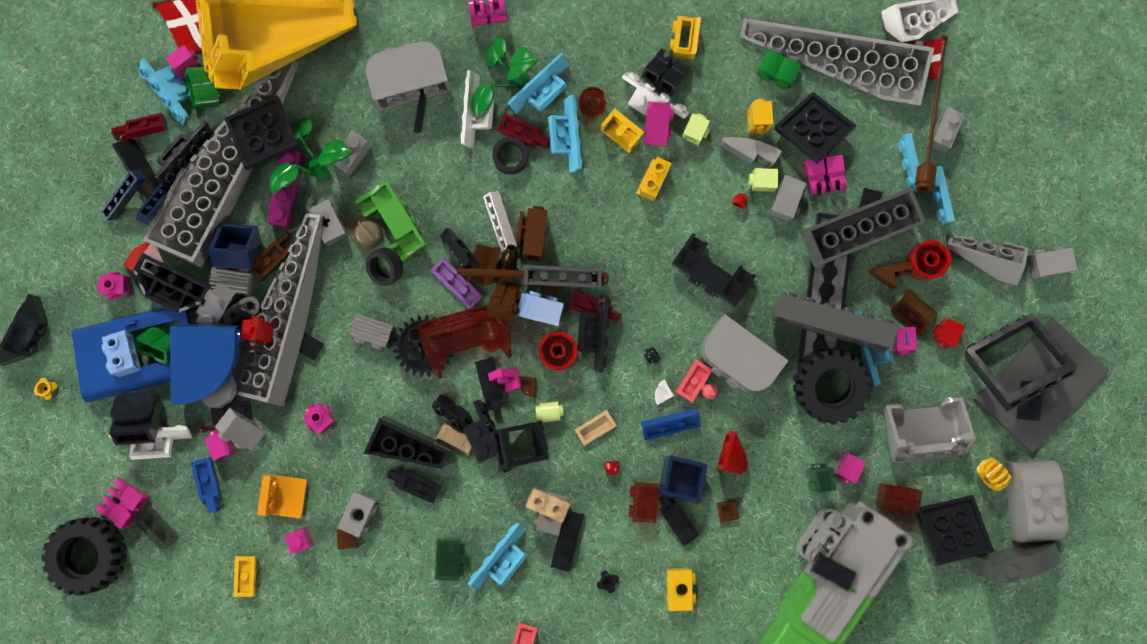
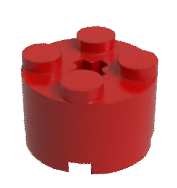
M927 240L914 246L906 257V262L911 261L913 268L909 270V273L913 278L920 281H930L944 275L951 265L949 249L936 240Z
M565 332L547 334L539 344L540 360L545 367L553 371L568 369L573 365L577 357V345L574 339ZM559 347H561V352L563 354H558L557 356H555V351L553 349H558Z

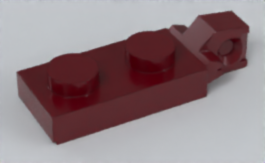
M163 113L128 120L122 126L111 128V134L115 141H123L165 131L166 118Z
M507 113L504 114L497 128V132L508 137L518 138L530 147L536 148L539 145L547 149L550 143V139L542 136L543 132L538 127Z
M574 289L567 307L578 312L598 313L599 298ZM611 305V309L608 311V319L618 322L621 314L614 311V306Z

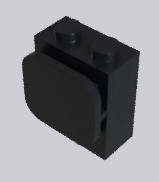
M150 391L127 392L115 397L110 413L112 424L109 435L116 446L156 442L163 412V403L158 393L153 394Z

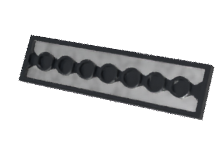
M817 213L815 225L835 218L838 215ZM851 254L814 268L810 260L806 297L815 299L818 304L823 305L824 302L834 304L835 308L843 310L845 308ZM802 329L797 363L803 364L805 362L803 358L812 356V352L815 350L822 351V348L825 347L830 349L834 347L840 348L841 339Z

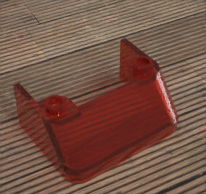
M488 306L470 308L424 321L418 325V333L427 362L439 379L443 378L441 367L447 363L446 355L481 346L488 352L501 349L508 358L512 357L510 330L499 318L496 319L487 315Z

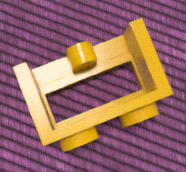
M678 16L677 21H673L672 32L675 33V37L670 41L669 50L673 51L672 55L674 57L694 60L697 51L701 17ZM682 25L691 26L688 48L679 47Z
M614 109L601 124V131L629 154L640 142L641 136L644 133L643 130L617 109Z
M659 157L656 160L653 159L636 194L654 202L672 163Z

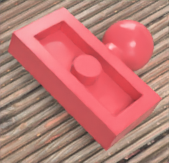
M698 360L694 361L675 391L691 403H693L700 390L707 399H713L718 394L715 385L705 384L712 372L711 369Z

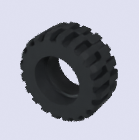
M825 347L822 348V351L815 350L812 352V356L803 358L805 362L802 365H798L796 368L798 373L794 374L793 380L795 385H793V391L796 393L797 402L813 419L816 418L819 422H828L830 425H836L837 421H840L842 424L848 422L847 418L849 417L855 419L858 417L856 413L859 410L861 412L865 410L864 403H869L871 399L868 393L872 392V385L869 383L872 379L871 375L867 372V367L860 359L850 352L836 347L833 349ZM838 368L843 370L849 378V386L844 396L834 402H823L815 393V384L819 376L829 369Z
M98 517L74 519L56 527L55 532L50 533L47 537L49 542L44 543L43 550H45V554L41 555V561L45 563L42 569L44 573H48L49 576L46 578L49 583L54 582V588L57 590L64 589L63 592L65 594L82 596L108 587L110 583L115 582L118 579L116 575L121 574L124 569L121 564L127 560V556H123V551H127V546H122L121 542L124 540L122 534L117 535L116 533L119 529L115 525L109 526V521L105 519L100 520ZM81 537L91 540L98 550V563L90 574L79 572L71 561L72 546Z

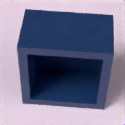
M219 223L208 250L213 267L252 270L261 245L258 226Z
M671 455L666 456L657 495L693 504L700 503L708 464Z

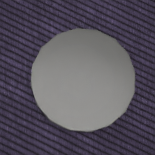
M231 374L220 388L201 399L203 403L212 408H223L226 404L231 403L237 391V383L234 381L233 375Z

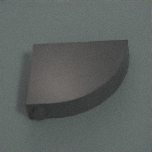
M1055 540L1031 542L975 557L980 576L1001 584L1042 574L1061 563Z

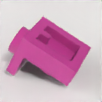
M498 369L488 373L489 381H497L498 384L504 383L506 392L521 387L518 369Z

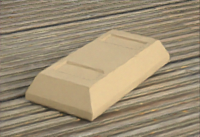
M608 410L576 428L575 432L582 444L586 446L617 427Z
M444 422L436 440L471 456L473 450L466 433Z

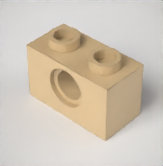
M534 487L525 507L563 522L570 502Z

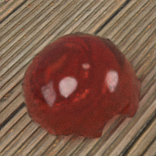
M587 87L582 91L578 99V107L581 113L588 118H596L601 115L607 104L603 90L597 87Z

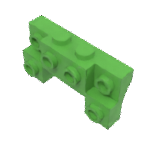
M387 180L355 200L366 219L378 212L381 214L397 241L387 248L394 250L400 256L402 263L410 259L413 254L427 247L416 228L418 225L413 215L409 217L406 212L409 209L403 199H398Z

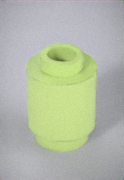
M558 401L540 403L539 406H535L537 421H542V423L559 421L560 416H564L563 406L559 405Z

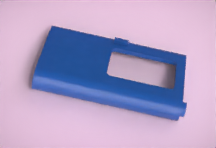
M161 307L74 329L72 331L80 392L83 400L89 403L121 393L171 382L170 362L167 364L158 362L142 366L141 371L119 378L110 374L106 368L107 358L101 347L103 344L102 337L123 330L131 333L179 321L180 324H191L189 310L179 314L166 307Z

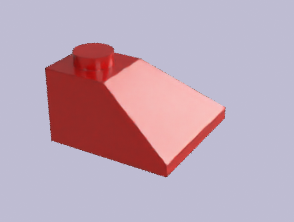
M727 431L717 468L742 475L748 467L747 455L737 433Z

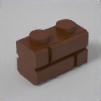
M504 279L498 280L488 306L487 315L489 317L509 321L512 314L516 315L517 303H520L523 293L520 292V283L509 282Z

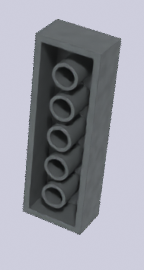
M910 187L800 232L813 266L816 268L923 225L926 221Z
M791 292L781 293L778 298L772 321L884 352L893 349L899 325H895L892 320L882 318V321L874 319V315L867 313L858 315L855 314V310L849 308L840 310L831 303L824 302L823 305L818 304L815 299L809 297L804 299L796 298L797 295Z

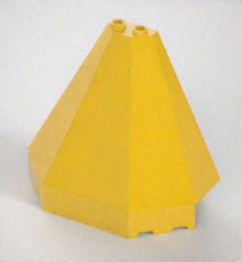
M196 0L204 70L206 73H209V78L211 82H214L215 88L241 90L349 32L357 25V17L353 11L354 0Z

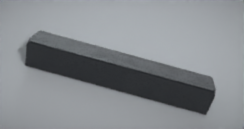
M135 139L113 143L112 147L127 172L129 173L130 170H140L145 176L146 180L138 191L146 202L160 185L155 178L153 169Z

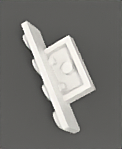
M467 70L465 78L463 124L460 136L461 144L469 148H474L476 130L492 129L494 106L493 99L491 106L481 115L480 119L474 115L472 96L479 86L480 75L472 70Z
M633 72L623 74L622 78L637 88L628 105L645 116L647 101L670 103L671 110H674V113L683 119L689 115L684 105L674 103L669 95L663 92L659 93L655 90L654 85L648 82L644 83L637 74Z
M183 425L167 428L159 426L156 442L131 444L129 457L131 460L171 457L173 440L192 438V433L187 426Z

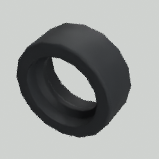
M503 138L493 148L494 165L502 173L508 175L518 174L526 167L529 158L527 147L518 138ZM509 145L519 148L522 154L519 164L513 167L502 164L499 157L501 150Z
M385 247L370 253L365 263L369 277L380 286H387L398 281L404 270L400 256L394 250ZM379 257L389 264L390 276L385 275L381 271L378 263Z

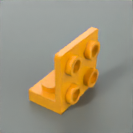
M271 474L263 475L257 515L266 516L271 514L301 518L307 479Z

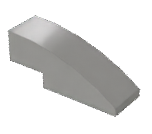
M723 137L719 144L750 164L756 158L769 167L774 165L782 152L769 144L748 138Z

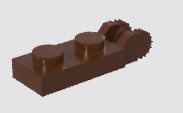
M289 232L284 233L277 241L270 244L255 259L250 271L260 281H263L289 256L287 251L290 245L285 249L281 246L290 239L291 234Z

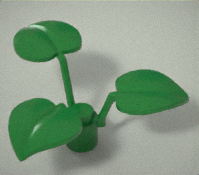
M496 36L490 43L485 54V62L490 67H495L499 62L509 70L507 74L509 83H489L487 86L482 83L476 88L472 96V110L476 118L480 119L481 115L491 106L494 99L492 87L514 88L515 85L523 88L529 83L530 78L526 73L539 60L528 49L524 47L519 48L513 54L511 66L502 61V58L507 54L508 48L505 39Z
M307 118L298 120L291 127L297 141L300 139V142L312 158L309 162V170L297 164L292 166L290 163L278 166L270 177L272 193L275 195L280 189L292 184L298 178L299 170L308 173L310 176L314 175L319 181L327 179L330 175V170L327 166L353 155L352 151L343 141L334 140L324 146L319 159H316L303 137L311 134L313 124Z

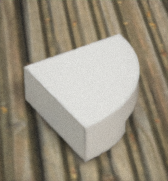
M665 379L658 384L655 390V402L657 405L674 396Z

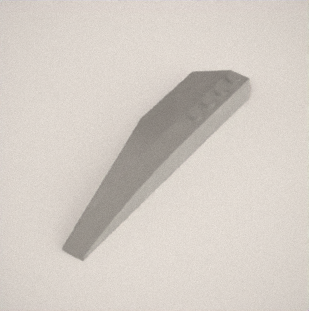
M295 60L268 74L262 81H258L254 86L255 89L248 96L246 95L241 100V105L237 109L235 108L228 116L276 95L280 98L283 105L299 62ZM225 120L214 131V136L210 140L207 139L203 144L204 147L197 155L194 154L187 167H183L180 170L143 241L200 268L203 267L209 256L208 250L219 223H226L254 167L248 170L244 168Z

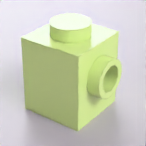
M693 113L682 138L699 146L702 137L706 138L711 129L707 127L710 121L702 114Z
M755 168L752 174H749V185H752V191L774 192L778 188V169Z

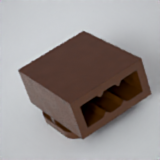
M533 206V208H528L526 217L525 212L520 211L516 245L517 248H521L524 242V260L543 262L548 223V210H544V207Z

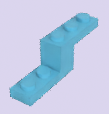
M912 133L904 134L898 141V149L902 152L904 158L902 160V167L906 170L908 176L906 178V185L908 188L911 187L915 193L919 192L915 186L916 171L919 163ZM937 166L935 186L932 188L934 190L932 198L937 203L938 210L936 211L938 221H941V225H946L954 222L955 219L943 166Z

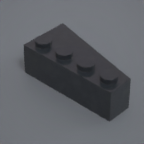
M383 416L379 418L363 454L443 469L447 465L454 448L389 417Z

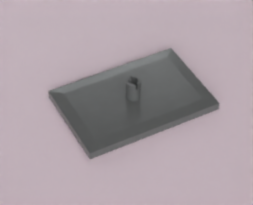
M1053 317L1043 326L1078 367L1073 376L1044 391L1040 421L1017 419L1018 406L1006 411L987 386L974 399L1030 453H1033L1109 372L1097 358ZM1034 335L995 377L1010 395L1020 389L1021 381H1035L1062 365L1041 340Z

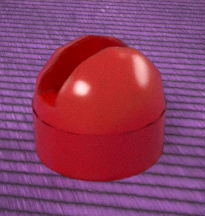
M739 193L734 196L731 203L736 207L745 209L748 198L744 193Z
M619 461L605 462L604 469L606 473L616 475L620 469Z

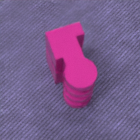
M468 0L472 26L488 25L487 18L489 17L491 24L507 22L504 0H489L487 3L488 7H486L483 0Z
M843 155L825 157L818 164L813 160H806L802 163L810 196L817 194V186L819 187L820 194L826 193L824 176H827V186L830 193L836 190L835 182L839 191L846 190Z
M116 478L113 483L119 490L114 487H110L108 490L115 498L104 495L102 500L107 506L99 503L96 510L113 521L114 525L118 528L125 529L129 528L138 514L136 511L142 509L150 496L124 479Z

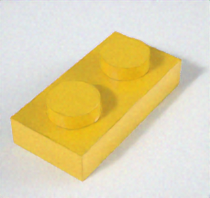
M235 556L233 597L255 596L257 556Z

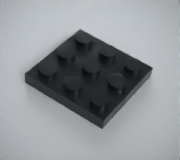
M812 92L777 123L774 130L818 164L855 129L856 124Z
M277 95L224 118L246 170L300 147L280 98Z
M974 495L916 509L935 566L994 552Z

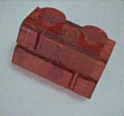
M634 482V486L630 485L629 497H633V505H629L628 517H632V522L656 523L658 483Z
M879 483L876 506L881 507V511L893 513L894 509L900 510L901 515L912 516L913 513L919 514L922 490Z

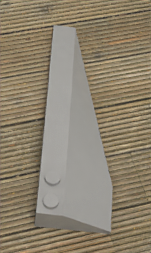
M744 18L741 38L775 51L878 98L921 106L934 51L932 47Z
M306 213L296 233L297 239L293 245H290L287 251L289 256L285 263H281L279 267L281 272L278 278H274L261 304L262 310L257 317H262L263 321L274 324L272 343L255 344L246 341L244 349H239L238 360L232 372L234 381L237 383L236 395L284 406L313 294L321 242L322 215Z

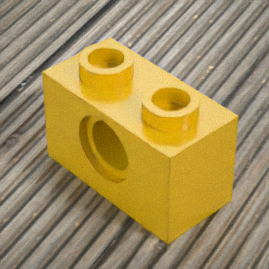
M758 99L752 102L747 111L748 134H767L773 125L772 101Z
M666 568L668 610L693 611V605H696V594L692 593V585L696 583L695 573H692L690 568ZM680 584L686 585V591L683 594L676 592Z

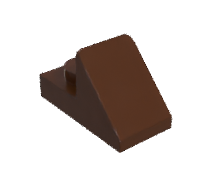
M910 261L873 268L869 271V274L890 289L897 288L895 277L907 275V271L913 268Z

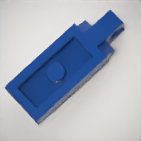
M209 457L191 462L199 500H202L203 505L207 504L209 513L220 511L218 500H221V493L212 458Z

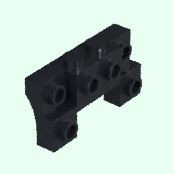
M692 233L671 265L686 274L691 284L696 287L699 285L705 289L704 292L713 298L714 296L720 297L733 307H736L756 275L750 274L741 265L733 276L701 255L709 243L706 241L704 243L695 237L696 234Z

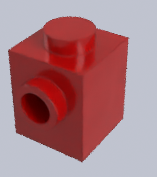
M251 317V320H243L241 340L255 344L272 343L274 324L263 321L262 317Z
M950 318L942 319L941 323L937 324L933 330L935 335L933 340L938 342L937 346L943 349L954 348L957 346L966 326Z

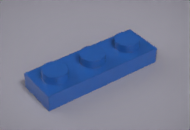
M697 408L641 422L644 440L701 427Z

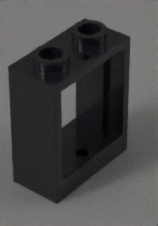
M542 421L492 431L499 469L549 459V449L545 442V429ZM531 428L536 457L514 461L508 432Z

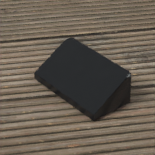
M1021 381L1020 389L1033 381ZM1044 392L1018 405L1016 418L1027 421H1040Z

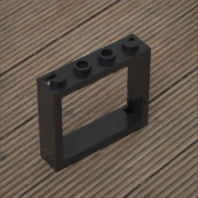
M1033 313L1028 316H1021L1015 323L1010 326H1003L995 334H988L977 344H970L966 348L964 356L968 364L1006 411L1015 408L1073 376L1078 367ZM1030 327L1062 366L1009 395L979 358L978 354Z

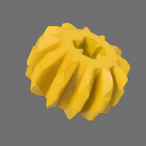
M994 458L983 460L977 467V474L980 476V479L996 492L1005 489L1011 482V475L1008 473V470Z

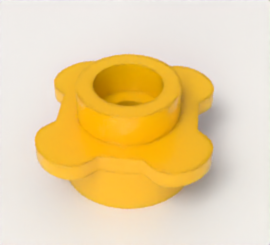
M41 378L35 386L34 393L35 395L43 396L45 400H50L53 397L54 390L58 387L57 383H51L47 378Z

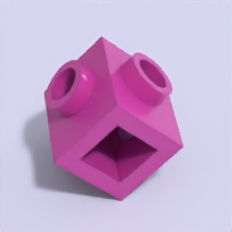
M107 272V275H100V280L97 283L99 295L106 296L108 300H119L120 296H130L131 277L120 275L119 272Z
M312 404L305 410L306 414L303 416L306 420L305 425L311 431L315 430L318 434H323L336 422L335 418L331 415L333 413L326 404Z

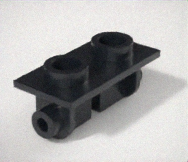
M440 394L433 402L432 408L434 412L441 417H446L452 426L463 430L466 422L468 423L472 416L460 405L455 410L452 409L455 402L446 395Z

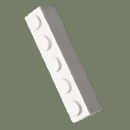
M499 191L489 192L483 198L501 252H504L507 245L512 244L516 247L517 245Z

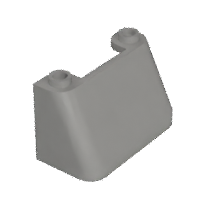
M947 397L939 407L904 410V407L898 403H890L885 406L884 415L889 453L893 463L962 456L968 453L976 440L963 397Z

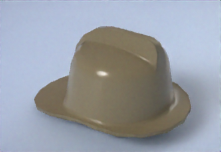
M362 214L346 223L349 235L364 251L372 252L386 237L384 229L374 216L366 219Z

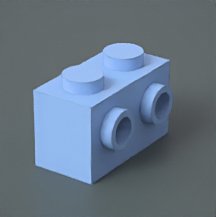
M530 291L529 294L522 293L516 315L558 326L564 303L557 302L558 298L546 295V299L541 298L540 293Z
M123 330L102 337L103 344L101 347L106 355V368L110 374L119 378L141 371L133 334Z

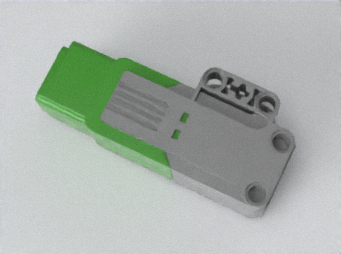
M860 501L858 503H848L841 513L829 507L821 508L796 545L797 553L809 562L780 603L779 615L760 643L843 644L905 551L910 548L912 544L911 537L889 519L878 514ZM828 512H831V514L828 515V517H827L826 520H825V515H826ZM809 544L806 548L805 554H803V547ZM820 552L857 572L848 591L810 570Z

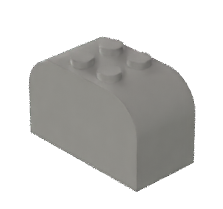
M407 42L401 47H388L384 51L373 55L366 65V76L371 95L379 111L419 101L421 89L426 94V98L452 92L441 54L429 42Z
M725 314L717 320L702 341L700 348L703 361L712 368L711 371L714 375L725 377L727 379L726 383L735 389L737 387L746 392H755L768 388L789 361Z
M1054 460L1004 462L1005 469L1011 475V482L1006 487L1012 540L1022 543L1064 540L1068 533V517L1063 475L1058 463Z

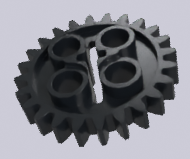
M418 315V321H414L411 317V324L403 322L405 329L398 328L401 334L394 335L398 341L393 342V345L398 348L394 349L393 353L399 354L395 359L396 361L402 360L399 365L400 367L407 366L405 369L406 373L412 369L413 376L420 372L421 378L424 373L431 377L432 371L438 375V368L444 371L443 364L450 365L448 358H454L450 351H455V347L450 345L455 343V339H449L453 332L447 333L446 331L449 326L442 327V320L436 323V317H433L431 321L428 315L425 316L424 320ZM424 330H427L426 343L429 347H426L425 362L421 363L422 348L420 346L423 345ZM413 332H419L421 337L418 340H412L410 335ZM433 333L439 334V341L432 342L429 339L430 335ZM415 350L419 353V357L414 360L408 357L409 353ZM429 353H437L438 359L430 361L427 358Z

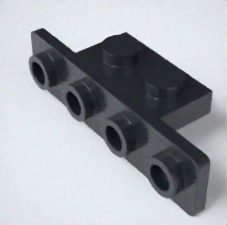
M202 122L190 137L181 133L156 160L159 165L163 166L155 175L160 186L166 187L175 175L185 167L191 157L198 152L207 139L209 140L212 131L208 123Z
M600 294L598 313L580 312L577 351L595 352L594 370L599 373H603L607 363L605 357V349L608 347L606 332L610 325L608 311L611 309V300L605 294Z
M480 399L473 402L480 420L463 427L478 463L496 456L492 431L496 430V426L493 420H489L487 405ZM511 468L502 469L503 473L511 470Z

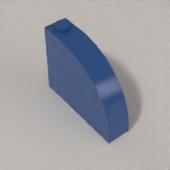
M175 324L170 326L171 405L188 404L201 400L216 391L228 380L238 360L239 346L242 342L240 326Z

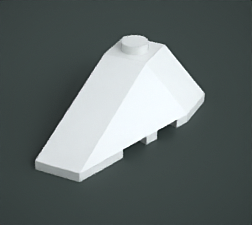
M917 0L895 4L881 11L885 30L903 43L921 38L937 25L956 14L958 8L956 0Z

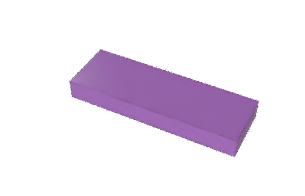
M444 257L430 270L470 310L484 298L462 275H457V270Z

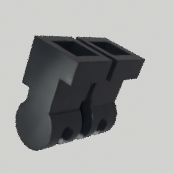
M661 48L653 60L647 64L641 78L654 86L660 81L658 89L672 97L688 73L690 66L686 64L683 68L679 67L682 61L678 59L672 64L671 70L667 67L671 65L674 56L670 54L668 57H664L666 50Z

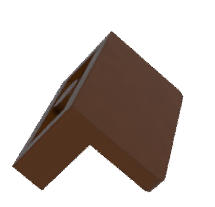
M476 244L473 255L480 263L479 268L496 269L500 248ZM468 276L467 281L486 286L492 285L494 277Z
M907 289L903 297L891 308V311L908 326L915 327L919 335L933 324L937 315L936 311L910 289Z

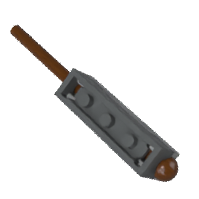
M523 265V271L457 267V275L522 278V284L601 288V286L606 285L609 281L608 274L602 271V269Z

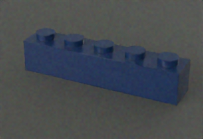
M140 170L129 171L100 211L107 221L116 220L146 180Z
M176 176L166 187L160 185L137 211V221L146 225L150 224L160 209Z

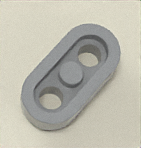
M246 296L228 307L223 314L225 323L228 325L233 319L231 313H236L239 308L255 315L260 309L259 300L254 296ZM252 302L254 307L248 308L247 303Z

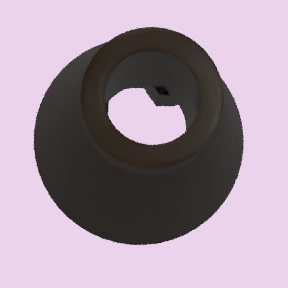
M509 244L506 246V250L498 263L501 270L517 269L518 248L515 245Z

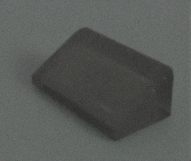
M154 508L137 520V526L161 553L179 538Z

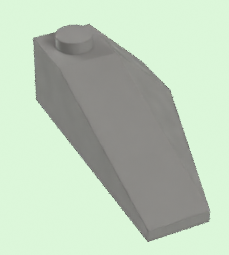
M950 235L947 248L997 280L1018 286L1026 266L1029 248L1010 242H1003L1002 246L994 245L992 240L987 239L985 242L977 243L976 239L972 237Z

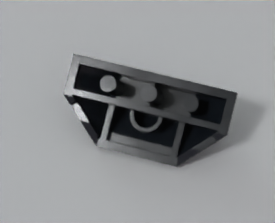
M144 253L141 254L133 269L144 297L179 314L203 304L204 297L211 288L207 283Z
M28 294L26 300L17 311L0 344V366H6L29 358L37 351V343L46 334V326L48 324L39 296Z

